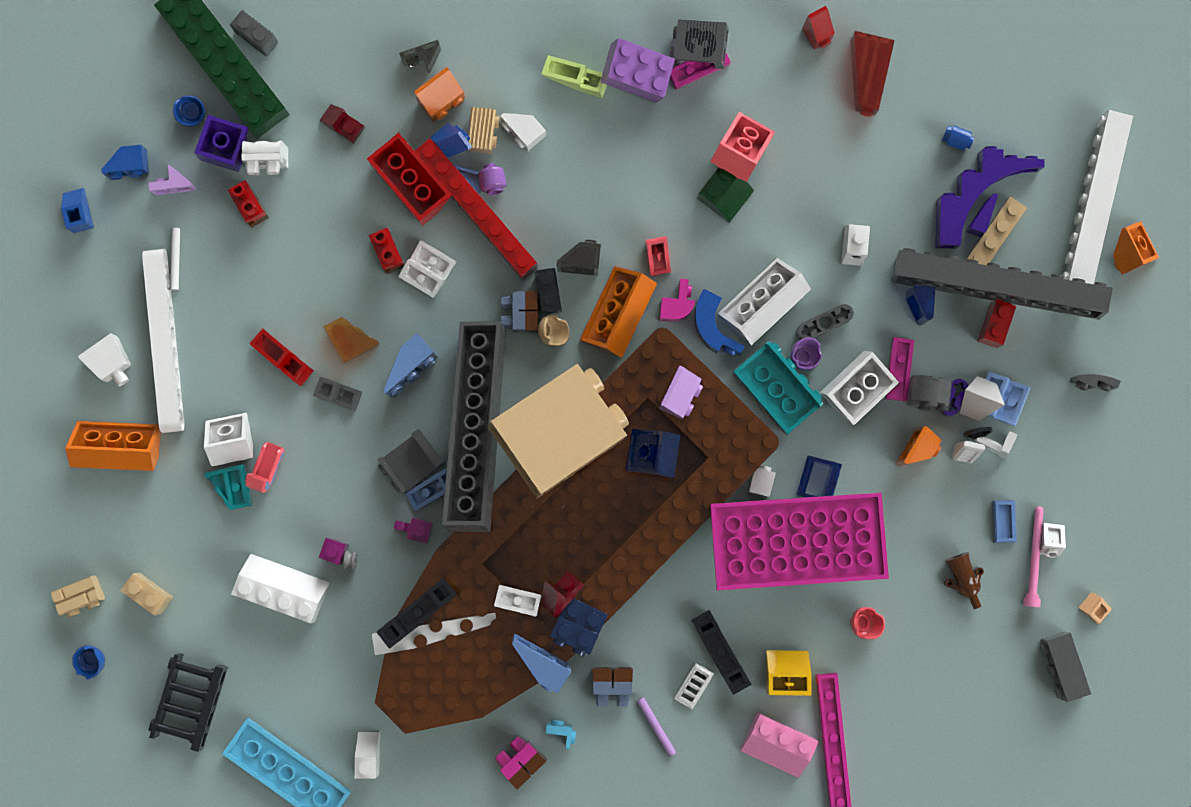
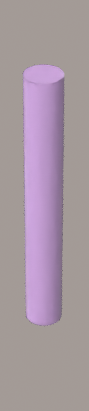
M642 697L637 700L638 705L668 756L674 755L676 753L675 749L645 698Z

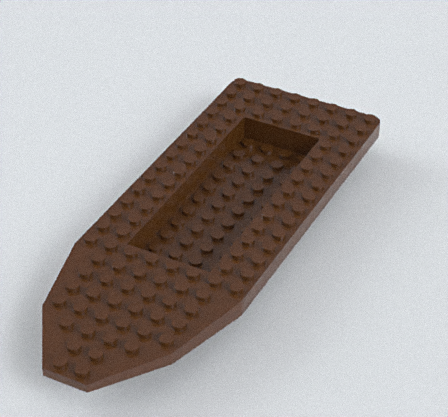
M662 327L655 330L603 382L604 390L598 393L607 407L614 403L617 404L628 419L629 425L623 428L627 436L620 443L538 499H536L516 469L493 493L491 532H453L436 549L398 614L444 577L457 595L421 625L429 624L431 631L439 632L443 627L442 622L472 616L483 617L490 613H495L496 619L491 622V625L471 631L473 628L472 621L464 619L460 623V628L466 633L456 636L450 634L445 639L427 644V638L424 635H417L414 639V644L417 648L386 653L384 655L375 704L404 734L483 718L537 685L538 681L512 645L514 634L568 662L576 653L572 651L574 647L568 644L562 647L552 642L554 638L550 637L560 614L555 618L541 605L544 582L547 581L554 587L567 570L584 584L574 599L608 614L604 622L605 624L711 516L710 504L724 503L778 448L779 439L777 435L667 328ZM679 366L684 367L701 378L700 385L703 386L699 396H693L690 404L694 406L689 417L684 415L683 419L659 409ZM499 585L542 595L537 616L495 607L494 604Z

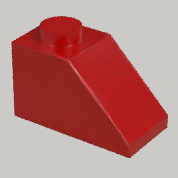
M826 5L809 14L802 28L813 49L818 47L822 49L831 44L835 34Z

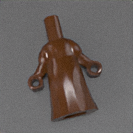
M969 552L961 553L945 560L958 584L954 583L952 579H946L944 585L957 590L964 597H969L973 609L982 607L977 594L981 588L980 578L984 573V569L976 567L973 571Z

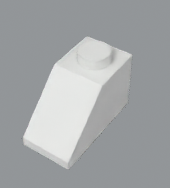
M358 732L354 779H376L379 776L380 732Z

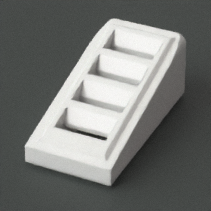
M969 441L954 444L952 459L973 463L985 450V446Z
M694 662L674 699L693 710L714 673ZM698 671L699 673L705 675V679L703 680L702 678L696 676L695 672ZM693 678L702 684L699 687L690 682V680ZM687 685L697 690V693L694 694L687 690ZM683 692L693 698L692 702L681 696Z

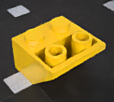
M766 650V693L768 695L811 696L809 652L804 650Z

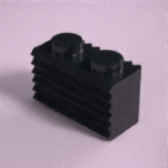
M555 268L536 270L535 276L541 313L545 315L562 312Z

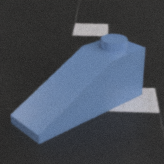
M447 468L405 493L415 511L445 496Z
M514 634L512 645L538 683L541 684V687L548 692L554 691L559 693L571 673V664Z

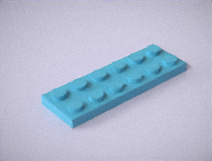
M250 718L245 720L222 753V755L295 807H341L352 792Z

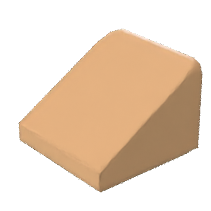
M1090 593L1079 606V609L1098 625L1112 610L1102 597L1094 593Z

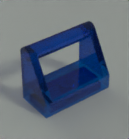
M914 285L906 291L905 300L919 326H922L934 317L936 287Z
M808 455L796 495L803 498L818 497L805 493L815 462L830 467L821 497L833 496L842 464Z

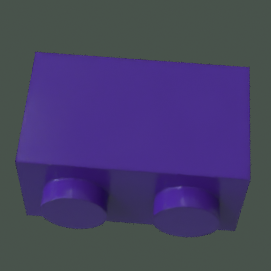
M208 115L194 152L201 161L239 172L243 162L242 142L247 141L248 127Z

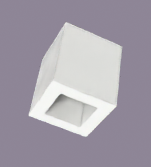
M761 465L751 475L747 492L766 498L770 497L776 473L771 472V467Z

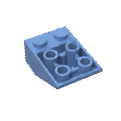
M417 333L402 345L383 390L390 398L393 395L394 397L400 395L404 391L403 387L408 382H415L420 377L419 373L424 368L428 370L436 363L435 359L437 356Z

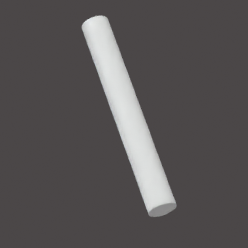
M172 228L170 290H179L180 228Z

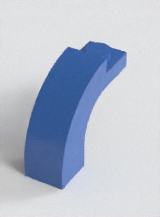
M703 289L694 313L695 327L700 339L716 354L722 347L725 353L734 357L735 355L739 356L745 346L724 336L715 324V312L722 297Z

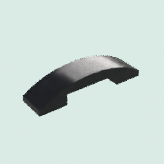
M443 577L376 633L390 649L454 598L457 593Z
M708 610L692 619L691 621L732 694L734 695L752 685L722 634L711 611Z

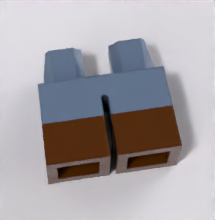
M538 291L513 292V295L502 296L501 308L513 309V316H501L504 328L513 329V332L538 333Z
M592 667L593 695H595L597 706H608V695H616V706H628L629 695H632L633 668L613 667L612 687V668Z

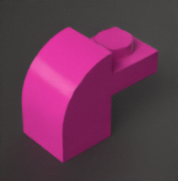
M680 278L678 299L662 297L659 321L678 322L685 319L691 313L695 300H687V297L691 298L692 285H688L689 279Z

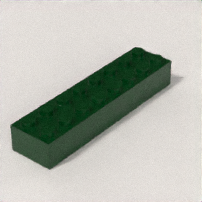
M159 0L154 4L155 8L257 139L290 115L202 0Z

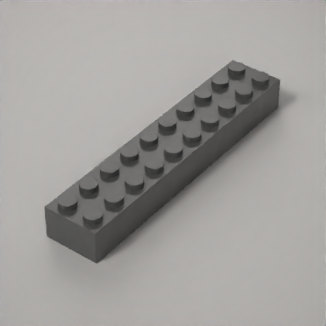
M910 248L899 250L895 259L892 283L991 301L998 299L1009 304L1100 320L1109 312L1113 288L1107 287V284L1102 282L1089 284L1085 283L1084 279L1079 278L1066 280L1061 275L1052 274L1050 277L1042 275V272L1039 271L1021 272V269L1017 267L1004 269L995 263L982 265L972 259H967L966 262L959 261L954 256L942 258L937 257V254L932 252H924V254L915 253V250Z
M501 321L460 322L442 520V525L449 532H491L497 440L488 427L490 422L500 415L506 330Z

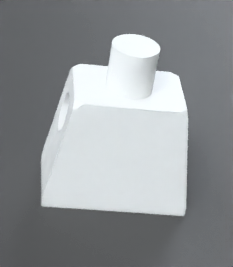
M852 224L844 226L841 264L862 266L868 255L870 226Z
M112 333L78 356L102 381L109 382L113 379L118 387L129 381L123 371L129 368L131 363L119 338Z

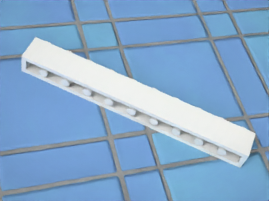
M1108 110L1099 117L1097 123L1099 132L1093 140V147L1095 149L1088 161L1090 170L1083 182V185L1086 187L1079 199L1081 208L1074 220L1076 229L1070 237L1069 243L1072 246L1065 258L1067 267L1062 276L1066 280L1079 278L1084 279L1085 283L1094 284L1131 128L1132 115Z

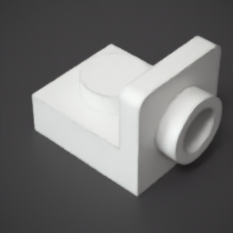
M1043 523L1040 555H1046L1049 558L1059 557L1066 548L1065 525Z

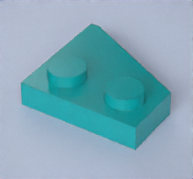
M245 465L204 473L206 479H209L214 485V490L223 498L229 510L252 506L250 490L245 484Z

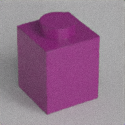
M325 538L318 558L341 565L343 564L344 555L348 550L349 544L332 538Z

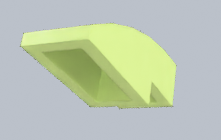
M547 56L541 73L542 76L599 98H603L607 87L606 84L600 82L602 72L587 69L586 65Z

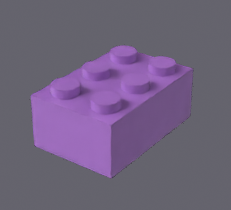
M618 38L610 45L600 82L647 100L658 102L665 98L675 59Z

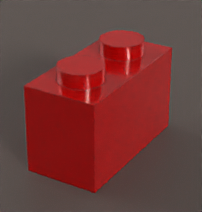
M998 299L991 302L978 342L995 348L1003 346L1017 306Z

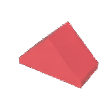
M667 237L646 240L645 250L650 275L670 273Z

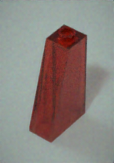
M854 31L850 42L855 111L860 112L863 116L871 117L872 115L875 116L879 111L895 40Z

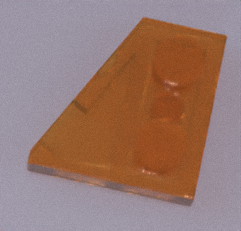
M343 317L323 326L343 363L379 345L376 339L371 338Z

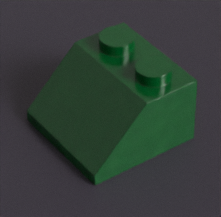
M718 167L698 193L697 199L730 223L754 192V189L748 182L738 179L733 174Z

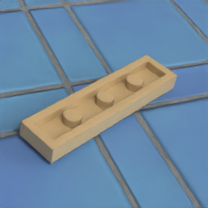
M1010 196L966 260H976L979 262L978 264L982 265L990 263L1027 207Z

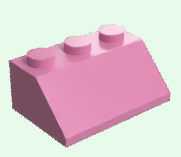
M757 712L740 751L799 778L809 764L819 741Z

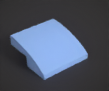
M989 372L986 380L997 384L1005 405L988 415V417L1016 427L1031 388L1011 381L1007 377Z

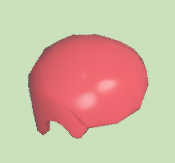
M863 607L857 609L850 620L853 633L861 639H877L885 629L884 617L879 615L873 608Z

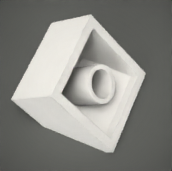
M247 412L206 421L204 449L211 466L253 458V440Z

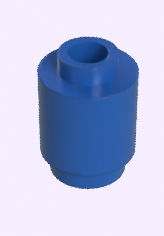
M954 125L953 127L947 126L942 141L946 142L948 146L965 151L966 148H971L974 137L971 136V131Z

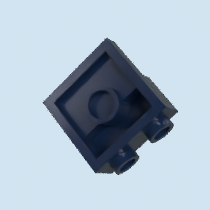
M573 598L561 612L550 635V637L554 638L552 642L562 647L568 644L574 647L572 650L574 653L583 657L585 653L590 655L608 614Z

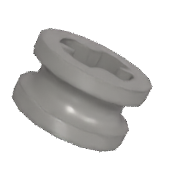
M346 551L344 555V570L348 568L355 570L357 552L351 554L349 551Z

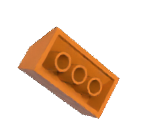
M614 266L580 340L608 354L622 358L657 283L643 273Z
M77 421L65 447L69 466L76 468L154 471L159 458L161 431L159 424Z

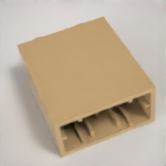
M578 364L574 365L493 419L489 424L488 429L536 499L613 448L627 436L623 428L629 425L627 417L617 404L614 403L607 407L598 394L604 390V385L591 368L583 372Z

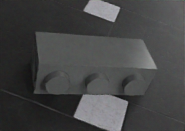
M1061 632L1041 639V652L1044 657H1047L1049 663L1047 669L1049 675L1054 678L1056 684L1054 690L1057 697L1069 702L1091 695L1071 633Z

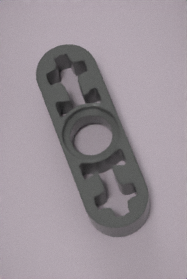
M841 304L801 323L797 328V336L801 340L805 337L816 338L848 323L853 318L854 311L851 306ZM840 309L848 311L847 319L840 317L836 320L838 324H835V319L830 313L836 316L841 313ZM822 317H827L830 320L831 325L829 328H822L819 321ZM815 321L817 330L811 331L809 337L806 334L803 335L801 333L804 330L803 327L805 326L809 329L814 326L812 322Z

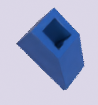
M450 123L445 124L430 137L447 158L472 148L468 142L470 140L469 135L457 125L453 126Z
M142 145L120 147L101 169L102 174L110 180H120L122 176L140 178L143 176L142 174H149L147 149Z
M81 188L63 193L61 211L66 229L77 233L94 228L85 189Z

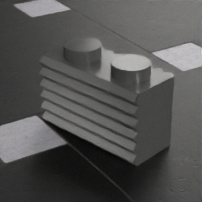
M244 10L240 11L230 24L238 36L266 57L278 44L274 33H271L270 30L261 25V23H258L257 20L248 15V13H245Z

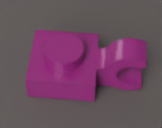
M415 518L411 519L410 524L396 520L394 529L408 532L407 539L427 544L433 523Z

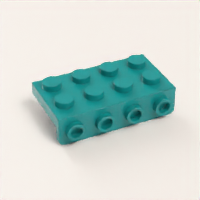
M768 341L735 369L733 373L782 431L788 435L818 408L824 405L822 402L823 397L817 390L813 391L808 386L809 381L803 374L799 375L796 372L795 364L789 358H784L781 354L782 349L775 342L772 344Z

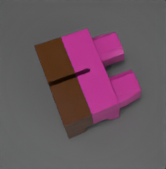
M519 736L509 744L517 752L510 757L503 749L495 757L501 767L500 771L516 790L547 761V758L529 741L526 743Z

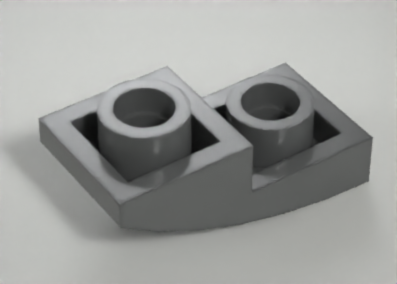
M1096 374L1078 375L1070 379V382L1074 383L1076 388L1084 391L1096 388V385H1098L1097 388L1109 392L1110 390L1117 389L1121 382L1112 377Z

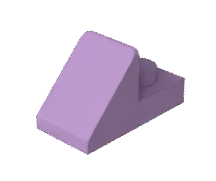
M169 164V180L159 178L155 179V182L149 183V191L154 195L196 191V187Z

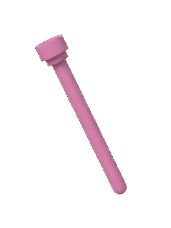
M1040 506L1035 508L1029 589L1026 597H1023V606L1040 608L1041 599H1039V594H1037L1043 523V508Z

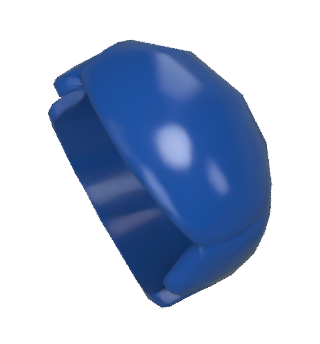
M185 95L174 102L173 115L175 120L181 125L193 127L201 123L205 118L206 109L204 104L196 96Z
M85 645L77 649L72 656V665L77 675L84 676L88 680L100 674L105 666V656L97 647Z

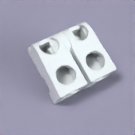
M243 141L242 161L245 163L247 174L259 175V169H266V173L269 175H279L280 168H288V147L282 141Z

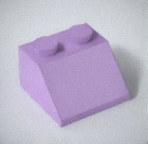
M679 366L659 409L680 419H683L684 415L689 417L694 406L690 403L693 396H699L703 387L700 385L702 379L684 367Z

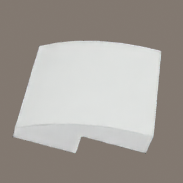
M421 240L398 277L435 298L457 261Z

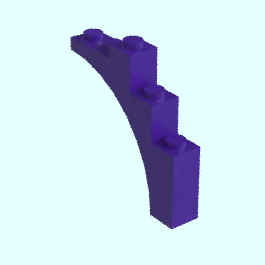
M996 146L984 147L978 153L977 172L974 169H967L957 176V196H955V193H943L936 200L935 248L957 249L961 245L962 230L967 214L982 192L1006 177L1021 173L1039 172L1045 167V159H1038L1037 156L1017 158V155H1006L1003 157L1004 149H997Z

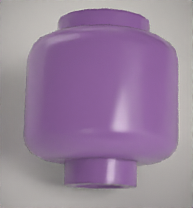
M495 163L484 165V169L478 173L481 190L490 196L502 193L503 189L507 186L504 169L496 166Z

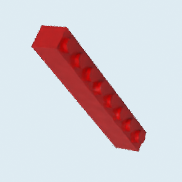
M431 138L415 150L417 155L452 194V199L522 280L538 268L535 259Z

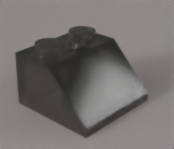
M595 240L579 242L557 260V272L598 276L601 244H597Z

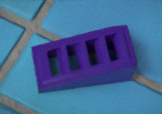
M993 193L985 201L968 226L967 233L978 237L986 233L998 194Z

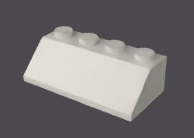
M776 258L718 314L739 337L752 346L803 298L811 288L802 273Z
M250 554L238 574L231 595L308 623H314L330 582Z

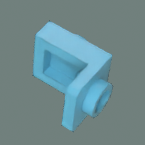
M552 719L551 723L547 722V734L567 736L565 749H570V744H575L576 731H572V725H566L563 720Z

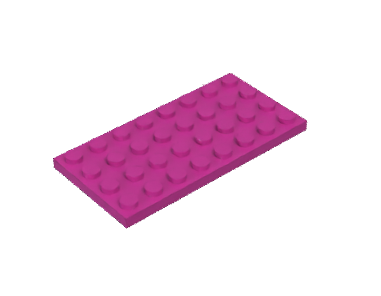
M882 492L710 504L717 591L889 579Z

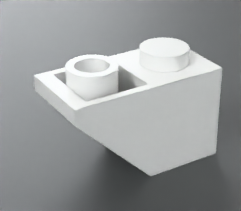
M503 113L500 116L502 122L500 125L508 134L511 132L516 137L514 141L521 149L524 147L529 151L546 137V130L533 115Z

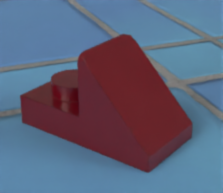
M332 104L319 120L353 144L365 128L363 124L349 116L343 108Z
M567 570L554 587L547 581L544 582L541 605L557 618L582 589L584 584Z

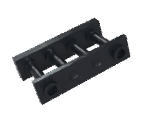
M178 653L174 654V657H171L167 667L170 669L155 719H152L148 731L151 732L149 738L154 739L159 736L160 732L189 740V743H192L190 750L199 752L204 749L228 667L217 665L215 669L209 670L182 662L184 654ZM179 670L208 678V681H211L209 688L204 691L176 683ZM176 691L202 699L204 702L202 710L195 711L169 703L172 692ZM166 711L195 719L198 723L196 731L190 732L163 724Z

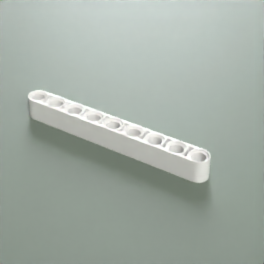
M165 249L143 251L142 259L159 428L161 433L184 431V413L172 292L170 290L168 255Z

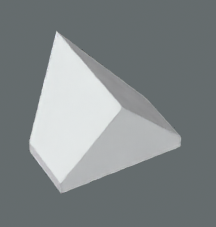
M977 376L965 390L960 414L980 422L986 416L1003 407L1005 404L997 384Z

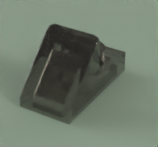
M436 40L400 52L399 54L404 67H413L418 65L420 61H424L429 75L440 54L441 48L439 41Z

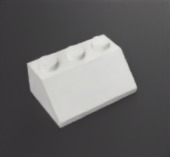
M863 351L820 394L834 410L852 425H855L899 382L873 352Z

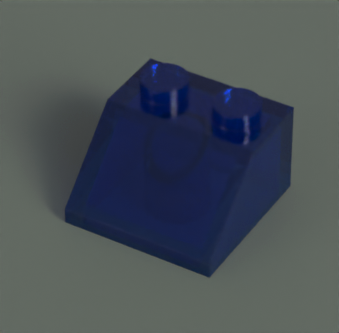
M632 429L626 471L674 478L681 435L665 431Z

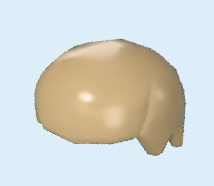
M558 315L545 316L538 325V336L547 346H561L569 339L568 323L566 320L557 318Z

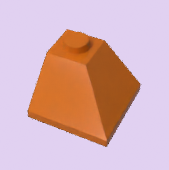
M1141 221L1124 227L1121 230L1113 258L1116 269L1122 275L1159 258Z
M926 426L915 429L895 464L902 466L936 457L941 450L939 445L942 440Z

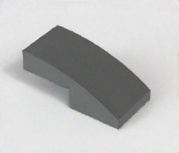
M320 377L313 396L356 411L362 391Z

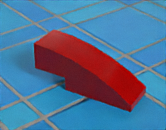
M263 328L249 343L299 386H302L314 372L311 367Z

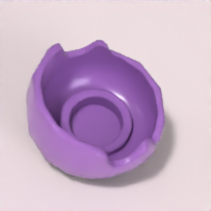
M805 337L793 345L790 357L796 368L811 370L818 366L822 354L820 351L821 344L817 340Z

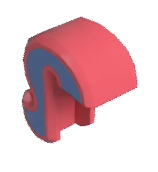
M269 442L263 444L253 472L246 474V487L261 493H265L270 489L275 480L279 463L283 460L284 448Z

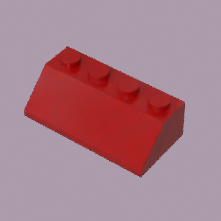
M399 132L367 158L370 166L421 226L437 215L452 196Z

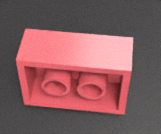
M739 112L710 162L733 174L738 179L747 182L775 132Z

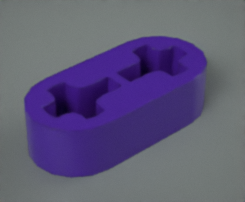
M956 379L952 381L950 402L952 399L954 400L952 403L954 410L949 412L940 411L944 416H953L960 410L965 390L969 386L965 380ZM961 384V389H963V392H958L957 395L954 396L956 392V388H954V385Z

